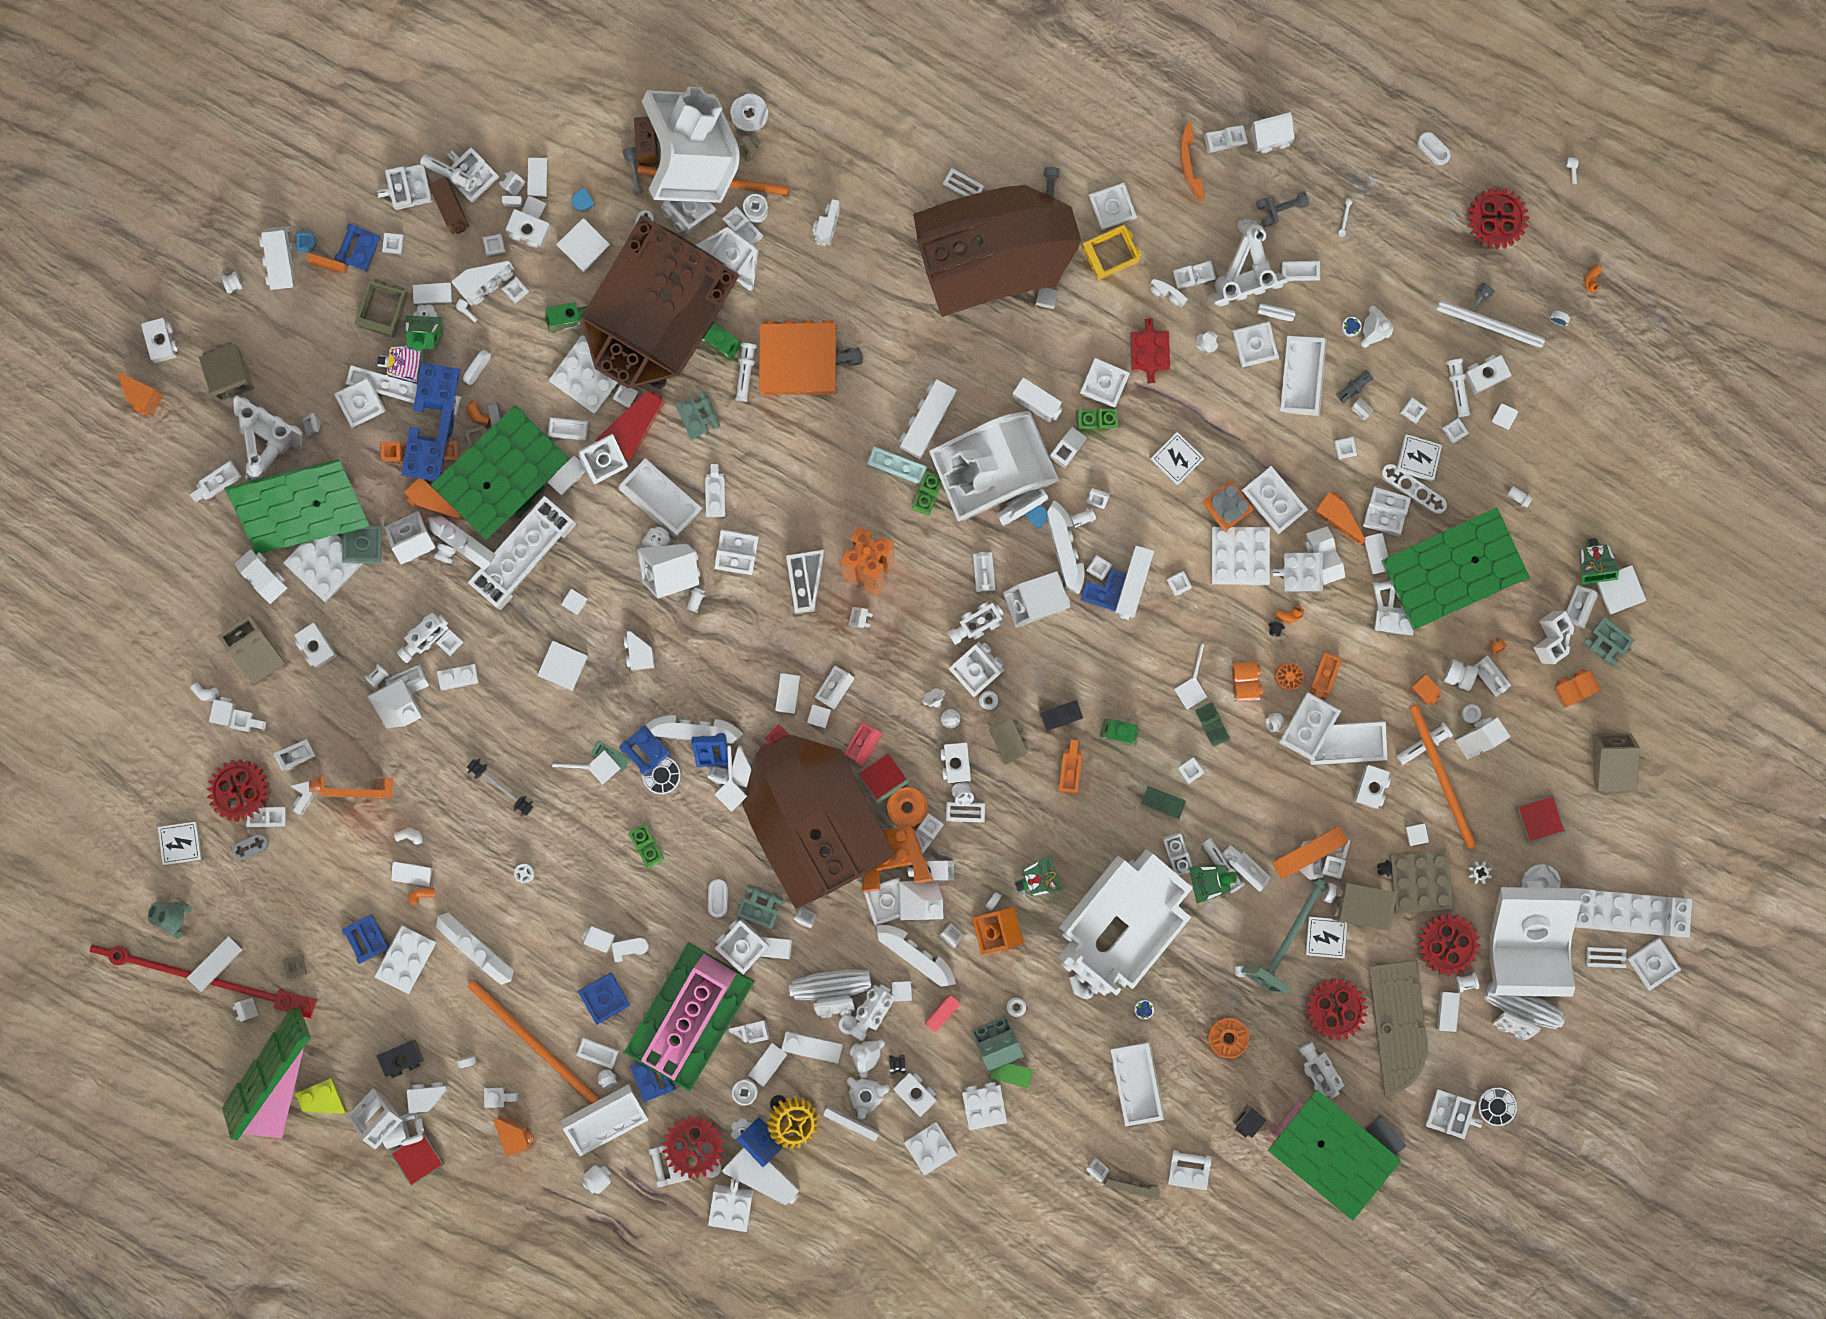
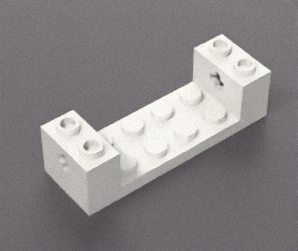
M544 496L494 552L496 556L485 570L480 568L468 583L497 609L502 610L513 597L511 593L560 537L565 538L576 526V523Z
M1579 889L1581 904L1575 923L1577 928L1685 938L1690 936L1692 899Z

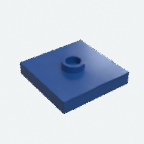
M612 972L578 991L596 1025L631 1006Z
M758 1117L736 1140L764 1167L783 1147L781 1143L777 1144L775 1139L771 1138L770 1134L772 1132L768 1131V1126Z

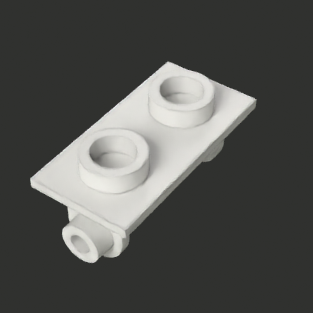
M992 552L973 554L976 592L995 590Z
M1488 655L1473 666L1478 668L1477 674L1495 697L1504 693L1511 686Z

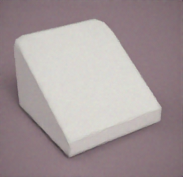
M1049 288L1039 289L1035 305L1054 310L1058 291Z
M1361 398L1351 407L1363 420H1366L1374 411Z
M1501 403L1491 422L1509 430L1519 411Z

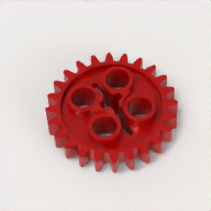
M1497 187L1495 192L1490 188L1488 194L1482 191V197L1477 195L1475 197L1477 202L1472 201L1470 205L1473 208L1467 210L1468 213L1472 214L1466 217V220L1471 221L1467 227H1473L1470 235L1476 233L1475 241L1482 239L1481 245L1487 242L1488 248L1494 244L1496 250L1500 247V244L1505 249L1507 242L1510 246H1513L1514 240L1518 242L1520 240L1519 235L1523 236L1525 234L1523 229L1528 227V224L1524 223L1529 219V217L1524 216L1528 209H1522L1525 202L1519 203L1518 201L1521 196L1514 198V191L1510 195L1507 194V188L1503 192L1500 191V187ZM1484 205H1490L1492 207V212H1486L1484 210ZM1503 205H1508L1511 208V213H1506L1503 210ZM1496 215H1498V218H1503V219H1501L1499 222H1497V219L1494 218V217H1495ZM1484 224H1490L1492 231H1486ZM1503 224L1510 225L1511 232H1506L1503 229Z
M239 759L237 764L234 760H231L230 766L227 763H223L224 769L217 767L218 775L212 773L215 779L214 781H208L212 784V787L207 788L208 791L212 792V794L207 796L208 799L213 800L210 806H216L214 812L219 813L221 811L220 817L224 818L227 815V820L229 821L233 817L236 822H239L240 817L243 821H247V815L253 819V812L260 814L258 808L266 807L262 803L263 800L269 801L265 794L271 791L265 789V787L269 786L270 783L264 782L268 776L265 774L261 775L264 770L261 768L257 769L258 765L255 763L251 765V762L248 760L243 763V760ZM243 773H246V780L244 782H240V776ZM231 776H234L235 784L232 782ZM229 782V789L223 791V785ZM236 785L241 788L239 790L241 795L236 793L238 791ZM254 790V791H255L254 797L251 798V799H249V798H248V793H249V791ZM242 797L245 799L247 803L245 806ZM234 799H237V806L235 808H231V802Z
M1448 913L1446 918L1443 914H1440V920L1433 916V923L1426 921L1428 928H1421L1425 932L1424 935H1418L1422 939V942L1417 943V945L1422 946L1418 953H1424V956L1420 959H1427L1428 961L1425 966L1433 965L1431 971L1435 972L1439 969L1440 975L1443 974L1444 970L1447 976H1450L1451 971L1458 975V969L1465 972L1464 966L1472 967L1470 960L1477 961L1473 955L1480 954V952L1475 950V947L1481 946L1475 942L1480 938V936H1474L1477 929H1470L1472 922L1465 924V917L1459 921L1458 914L1453 919L1451 913ZM1444 926H1448L1450 929V933L1446 937L1441 933V929ZM1457 929V930H1458V933H1457V935H1455V937L1452 939V937H1453V935H1454V932H1455V930ZM1460 936L1466 938V944L1463 947L1458 944ZM1451 941L1452 948L1446 949L1447 945L1445 942ZM1435 942L1440 945V950L1437 953H1433L1431 950V946ZM1446 949V951H1445V953H1444V955H1443V958L1440 960V959H1439L1440 955H1441V954L1444 952V950ZM1452 952L1456 954L1457 958L1454 963L1448 961V955Z
M1332 978L1331 983L1325 979L1324 986L1321 983H1317L1319 989L1312 988L1314 995H1307L1311 1002H1305L1306 1005L1310 1006V1009L1304 1010V1012L1310 1013L1306 1020L1313 1021L1310 1027H1317L1315 1033L1322 1031L1321 1037L1323 1038L1329 1034V1040L1336 1036V1039L1340 1041L1341 1035L1348 1039V1033L1355 1036L1354 1029L1361 1030L1358 1024H1365L1361 1018L1368 1016V1014L1363 1013V1010L1368 1008V1006L1362 1005L1366 1001V998H1360L1363 992H1356L1357 985L1350 987L1351 981L1349 980L1344 984L1343 978H1340L1338 983L1335 978ZM1344 991L1347 998L1344 1002H1339L1337 996L1340 992ZM1330 993L1333 994L1335 1005L1341 1008L1338 1010V1013L1343 1022L1342 1026L1339 1024L1337 1013L1332 1012L1334 1004L1330 998ZM1322 998H1326L1329 1004L1326 1008L1322 1009L1319 1006V1001ZM1347 1010H1351L1353 1018L1347 1021L1344 1018V1013ZM1329 1016H1333L1335 1019V1024L1331 1027L1326 1025V1019Z
M688 1115L686 1122L683 1118H680L681 1124L673 1122L675 1129L669 1127L668 1130L671 1134L664 1135L668 1139V1142H662V1145L667 1146V1149L663 1150L662 1153H668L664 1160L671 1161L668 1167H676L674 1173L681 1170V1177L688 1173L689 1179H691L692 1174H695L698 1179L701 1172L704 1176H707L706 1170L708 1169L713 1172L712 1165L719 1166L716 1160L723 1159L719 1155V1152L725 1151V1149L720 1148V1145L724 1144L725 1141H719L723 1134H717L716 1131L719 1127L712 1128L713 1121L707 1124L706 1117L699 1121L698 1115H696L695 1120H692L691 1116ZM692 1128L700 1130L699 1138L694 1139L690 1136ZM682 1133H685L693 1144L698 1143L697 1150L705 1158L704 1161L699 1158L694 1150H689L690 1144L682 1136ZM677 1140L684 1141V1150L678 1151L675 1149V1142ZM704 1143L712 1145L713 1150L710 1154H705L702 1151ZM693 1155L697 1158L695 1166L687 1164L688 1156Z

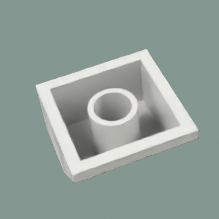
M1291 112L1253 122L1250 134L1255 152L1267 153L1272 151L1274 147L1279 146L1282 149L1290 146V143L1294 140Z
M420 511L385 526L391 549L400 564L409 562L435 549L432 536Z

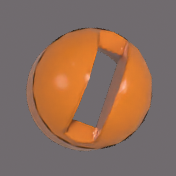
M1496 638V643L1494 640L1490 642L1493 654H1497L1507 648L1506 643L1500 638Z

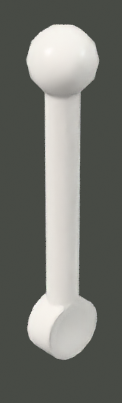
M1350 198L1345 200L1346 208L1342 227L1338 232L1339 237L1346 235L1345 226L1349 207L1352 204V199Z

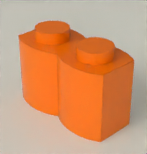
M1257 661L1232 663L1235 701L1260 699V695H1263L1262 684L1258 683V676H1261V667L1257 665Z
M1585 669L1574 673L1575 677L1570 680L1565 677L1557 681L1558 686L1554 687L1564 708L1601 691L1591 670L1585 671Z

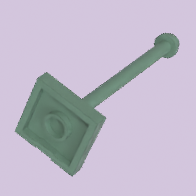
M1319 878L1312 883L1315 887L1268 969L1244 966L1241 973L1270 993L1288 994L1290 990L1289 986L1275 977L1274 972L1321 890H1326L1327 883Z

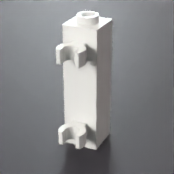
M1139 546L1134 547L1115 613L1119 614L1118 618L1129 621V618L1133 619L1135 617L1154 554L1153 550Z

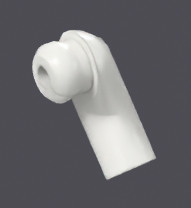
M198 682L190 687L202 701H213L219 696V690L215 687L211 688V690L203 689Z

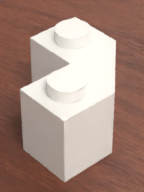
M1328 526L1306 533L1307 542H1305L1307 552L1323 553V584L1345 578L1343 562L1336 552L1334 537Z
M250 549L234 565L243 577L249 580L254 589L271 604L287 589L283 583L285 579L280 573L276 572L274 574L265 563L267 559L260 552L256 554Z
M1552 611L1539 621L1547 638L1533 648L1542 664H1556L1569 654L1570 646L1568 644L1570 635H1573L1574 626L1566 611Z

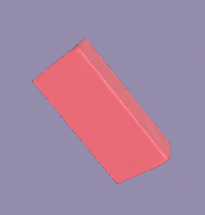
M861 722L843 753L844 756L864 766L882 733Z
M951 994L948 995L927 1019L925 1025L934 1032H937L960 1006V1002Z

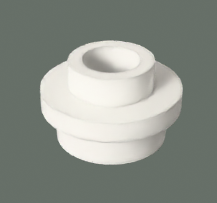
M985 691L981 694L979 703L983 709L992 710L998 704V696L992 691ZM991 697L992 703L987 704L985 698Z
M1012 998L1007 1003V1011L1011 1016H1022L1026 1011V1004L1021 998ZM1015 1003H1018L1020 1005V1009L1018 1011L1013 1010V1005Z

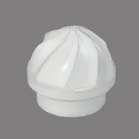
M953 709L946 710L941 716V722L946 728H955L960 722V715Z
M1271 713L1265 719V723L1271 732H1278L1285 726V719L1280 713Z
M602 1070L598 1075V1084L603 1089H609L617 1083V1076L611 1070Z

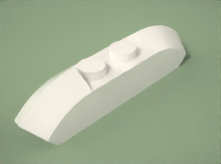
M1053 501L1046 515L1064 586L1071 592L1079 594L1084 582L1083 563L1076 564L1078 554L1071 545V542H1074L1071 530L1068 531L1067 528L1072 527L1073 523L1066 510L1059 503Z
M440 514L428 517V530L483 570L491 564L496 554Z
M667 715L656 718L646 724L655 737L692 740V737L715 736L718 733H724L727 738L726 744H733L743 735L734 725L719 719H715L714 726H710L711 722L699 721V725L691 724V720L680 719V723H677V715Z
M448 912L437 916L436 928L498 983L502 985L511 982L514 969L452 914Z
M876 925L878 940L941 987L956 984L950 967L941 957H938L935 962L932 961V955L925 950L921 953L916 949L918 945L912 940H904L908 933L900 928L890 925Z

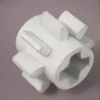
M1475 861L1473 868L1468 867L1471 875L1467 877L1474 878V884H1477L1479 880L1482 884H1486L1485 879L1492 878L1488 875V871L1492 868H1486V862H1482L1479 866L1478 862ZM1481 869V872L1484 874L1483 876L1478 877V873H1476V870Z

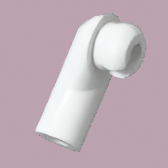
M411 827L394 833L397 842L407 838L413 841V844L418 845L423 841L420 831Z
M1075 976L1069 977L1073 993L1076 996L1090 999L1094 995V992L1088 987L1081 985L1080 980Z

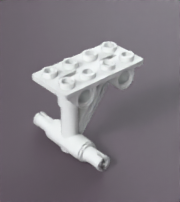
M1240 219L1238 221L1237 227L1243 237L1227 275L1218 277L1215 282L1216 292L1207 295L1208 300L1213 304L1224 306L1229 304L1231 300H1243L1249 294H1262L1266 292L1265 289L1271 287L1273 289L1281 288L1284 286V283L1288 282L1287 278L1282 274L1271 271L1261 240L1264 241L1266 239V233L1257 221L1243 219V221ZM1250 249L1253 268L1251 271L1239 274Z
M234 397V415L239 417V431L244 435L248 459L245 475L246 482L263 478L278 454L283 455L287 453L291 447L301 451L303 433L298 427L288 425L282 418L272 416L264 408L254 406L244 397ZM255 435L268 441L266 449L258 457Z

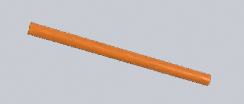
M639 164L637 174L655 176L659 167ZM733 178L729 186L787 196L789 186Z
M1418 704L1409 707L1411 715L1466 847L1471 849L1476 846L1474 838Z

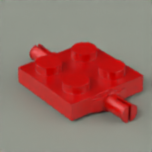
M1147 318L1145 319L1144 331L1130 333L1131 371L1147 372V384H1154L1155 372L1170 370L1169 331L1153 330V319Z

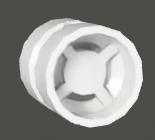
M751 194L744 200V214L750 222L756 224L766 220L769 209L767 201L762 195Z
M1452 659L1446 669L1443 681L1451 685L1458 683L1459 688L1470 691L1476 679L1478 668L1470 665L1464 667L1462 662Z
M751 1079L739 1080L732 1089V1097L740 1105L751 1104L758 1095V1087Z

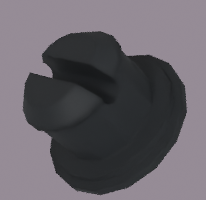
M1271 622L1268 624L1271 636H1274V633H1276L1275 637L1281 636L1282 629H1285L1281 623Z
M1389 860L1377 865V868H1381V870H1377L1379 875L1387 874L1390 877L1392 865Z
M781 1095L774 1096L770 1101L771 1109L775 1111L773 1106L779 1107V1100L785 1103L786 1098Z

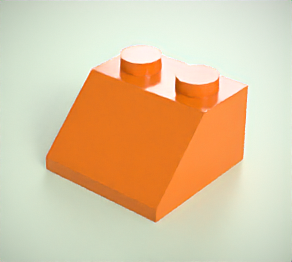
M120 373L118 377L127 402L132 404L131 408L145 416L147 413L154 415L163 394Z
M1014 907L972 917L982 955L1024 944Z
M502 1115L493 1120L506 1157L526 1150L533 1145L534 1136L531 1130H527L526 1126Z

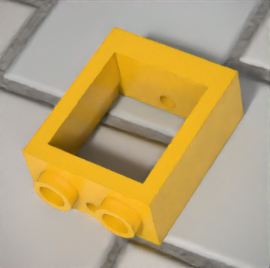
M1125 225L1082 244V249L1097 281L1139 263L1141 252L1138 246H1134L1132 232L1129 228L1126 229ZM1121 235L1132 259L1104 271L1093 247Z

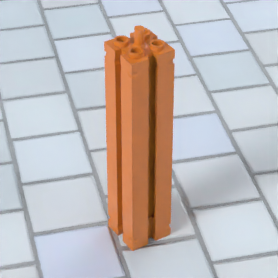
M857 526L850 540L852 550L847 548L840 561L843 579L856 586L861 581L864 583L865 590L879 596L885 583L884 573L888 575L894 563V542L881 536L875 541L872 539V532Z

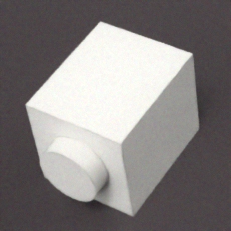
M220 697V700L214 699L209 722L230 726L233 709H236L237 704L231 703L232 699Z

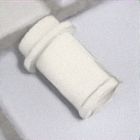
M1515 486L1507 494L1508 497L1522 504L1521 507H1528L1533 499L1530 496L1531 494L1527 495Z
M1087 508V511L1071 516L1074 527L1076 528L1090 521L1093 523V520L1096 519L1093 509Z
M694 587L693 591L691 590L692 594L686 609L698 613L702 598L705 597V591Z

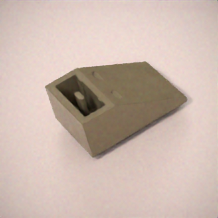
M250 614L217 636L253 685L286 664L256 618Z
M1012 718L989 729L1005 765L1027 755V750L1029 749L1026 739H1021L1019 735L1021 728L1017 720L1013 721Z

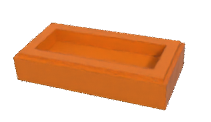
M308 253L307 261L310 264L343 274L347 273L348 267L346 264Z

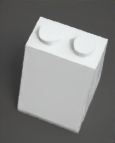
M688 544L637 549L642 583L657 599L699 585L698 577H700V571L696 563L698 555Z
M1057 571L1020 583L1003 592L1016 628L1071 607L1069 597L1063 588V581Z

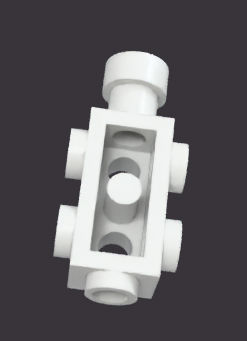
M986 602L978 607V612L972 614L970 611L961 617L962 621H960L961 626L948 631L955 645L958 644L966 636L968 639L973 638L976 640L984 635L983 631L990 628L992 631L1001 625L1000 621H1002L1001 616L1004 615L999 605L995 606L993 603L989 605ZM991 614L993 616L992 620H987L985 615ZM974 623L976 629L970 630L969 624Z
M434 613L424 617L422 622L416 628L411 629L404 638L408 645L397 651L399 657L405 663H408L413 659L412 656L416 652L421 654L424 650H428L436 639L445 634V631L448 629L447 620L442 615L438 617Z
M881 984L879 987L874 985L867 992V999L857 1009L855 1019L859 1022L856 1027L853 1026L850 1032L851 1035L863 1041L869 1027L877 1030L895 999V996L889 993L891 989Z
M1309 1042L1299 1048L1302 1056H1305L1307 1062L1304 1063L1305 1074L1312 1078L1315 1083V1090L1317 1089L1325 1097L1328 1096L1329 1099H1332L1340 1094L1339 1090L1344 1087V1084L1326 1053L1317 1055L1313 1042Z

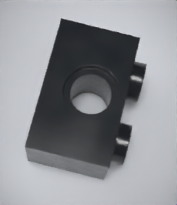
M1077 700L1040 713L1046 732L1083 719Z
M416 1040L377 1055L385 1077L391 1075V1078L402 1075L401 1070L409 1068L411 1071L420 1067L419 1063L424 1061ZM398 1055L405 1057L406 1062L404 1065L397 1063Z
M1247 1105L1233 1123L1236 1125L1235 1130L1242 1136L1253 1138L1267 1120Z

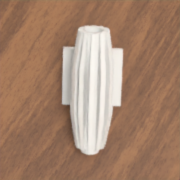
M845 969L816 973L793 980L792 985H789L790 996H794L795 1000H818L817 1003H814V1009L817 1016H821V1018L832 1017V1014L839 1013L842 1016L850 1015L851 1012L856 1011L853 999L850 996L872 989L869 970Z
M1493 981L1489 983L1485 991L1484 999L1504 1011L1501 1016L1493 1021L1492 1025L1497 1026V1029L1500 1031H1509L1515 1034L1519 1039L1528 1040L1540 1032L1541 1028L1535 1025L1557 1029L1558 1027L1561 1028L1565 1022L1563 1011L1537 996L1495 995Z

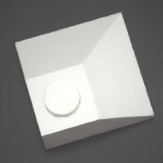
M613 434L578 451L580 461L589 479L594 484L628 467Z
M402 678L368 695L370 702L386 728L403 727L422 717L419 706Z
M937 880L923 883L899 881L900 920L943 919V898Z

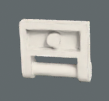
M683 1141L675 1143L676 1150H684ZM663 1145L648 1149L649 1155H652L657 1177V1188L691 1180L688 1178V1173L681 1177V1170L674 1173L675 1166L668 1167L670 1178L665 1179L659 1153L667 1149V1146Z
M1173 1150L1168 1185L1207 1190L1212 1155L1199 1156ZM1178 1160L1204 1164L1203 1169L1177 1166Z

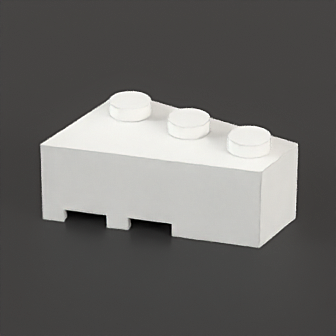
M290 226L267 228L261 233L262 236H259L260 246L264 247L265 255H262L263 265L267 266L268 274H265L266 284L270 285V290L291 288L296 285L294 261L290 251L292 243H289L288 232H291Z
M824 550L786 556L795 614L815 611Z
M1489 717L1476 722L1474 729L1455 741L1468 760L1473 756L1479 755L1481 751L1486 752L1510 738V735L1498 717L1493 719Z

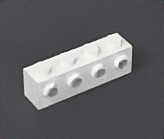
M937 379L935 383L931 382L927 388L928 396L925 400L922 399L917 407L920 411L917 416H912L908 426H910L908 433L904 432L899 440V443H901L900 449L919 459L924 454L957 393L956 389Z

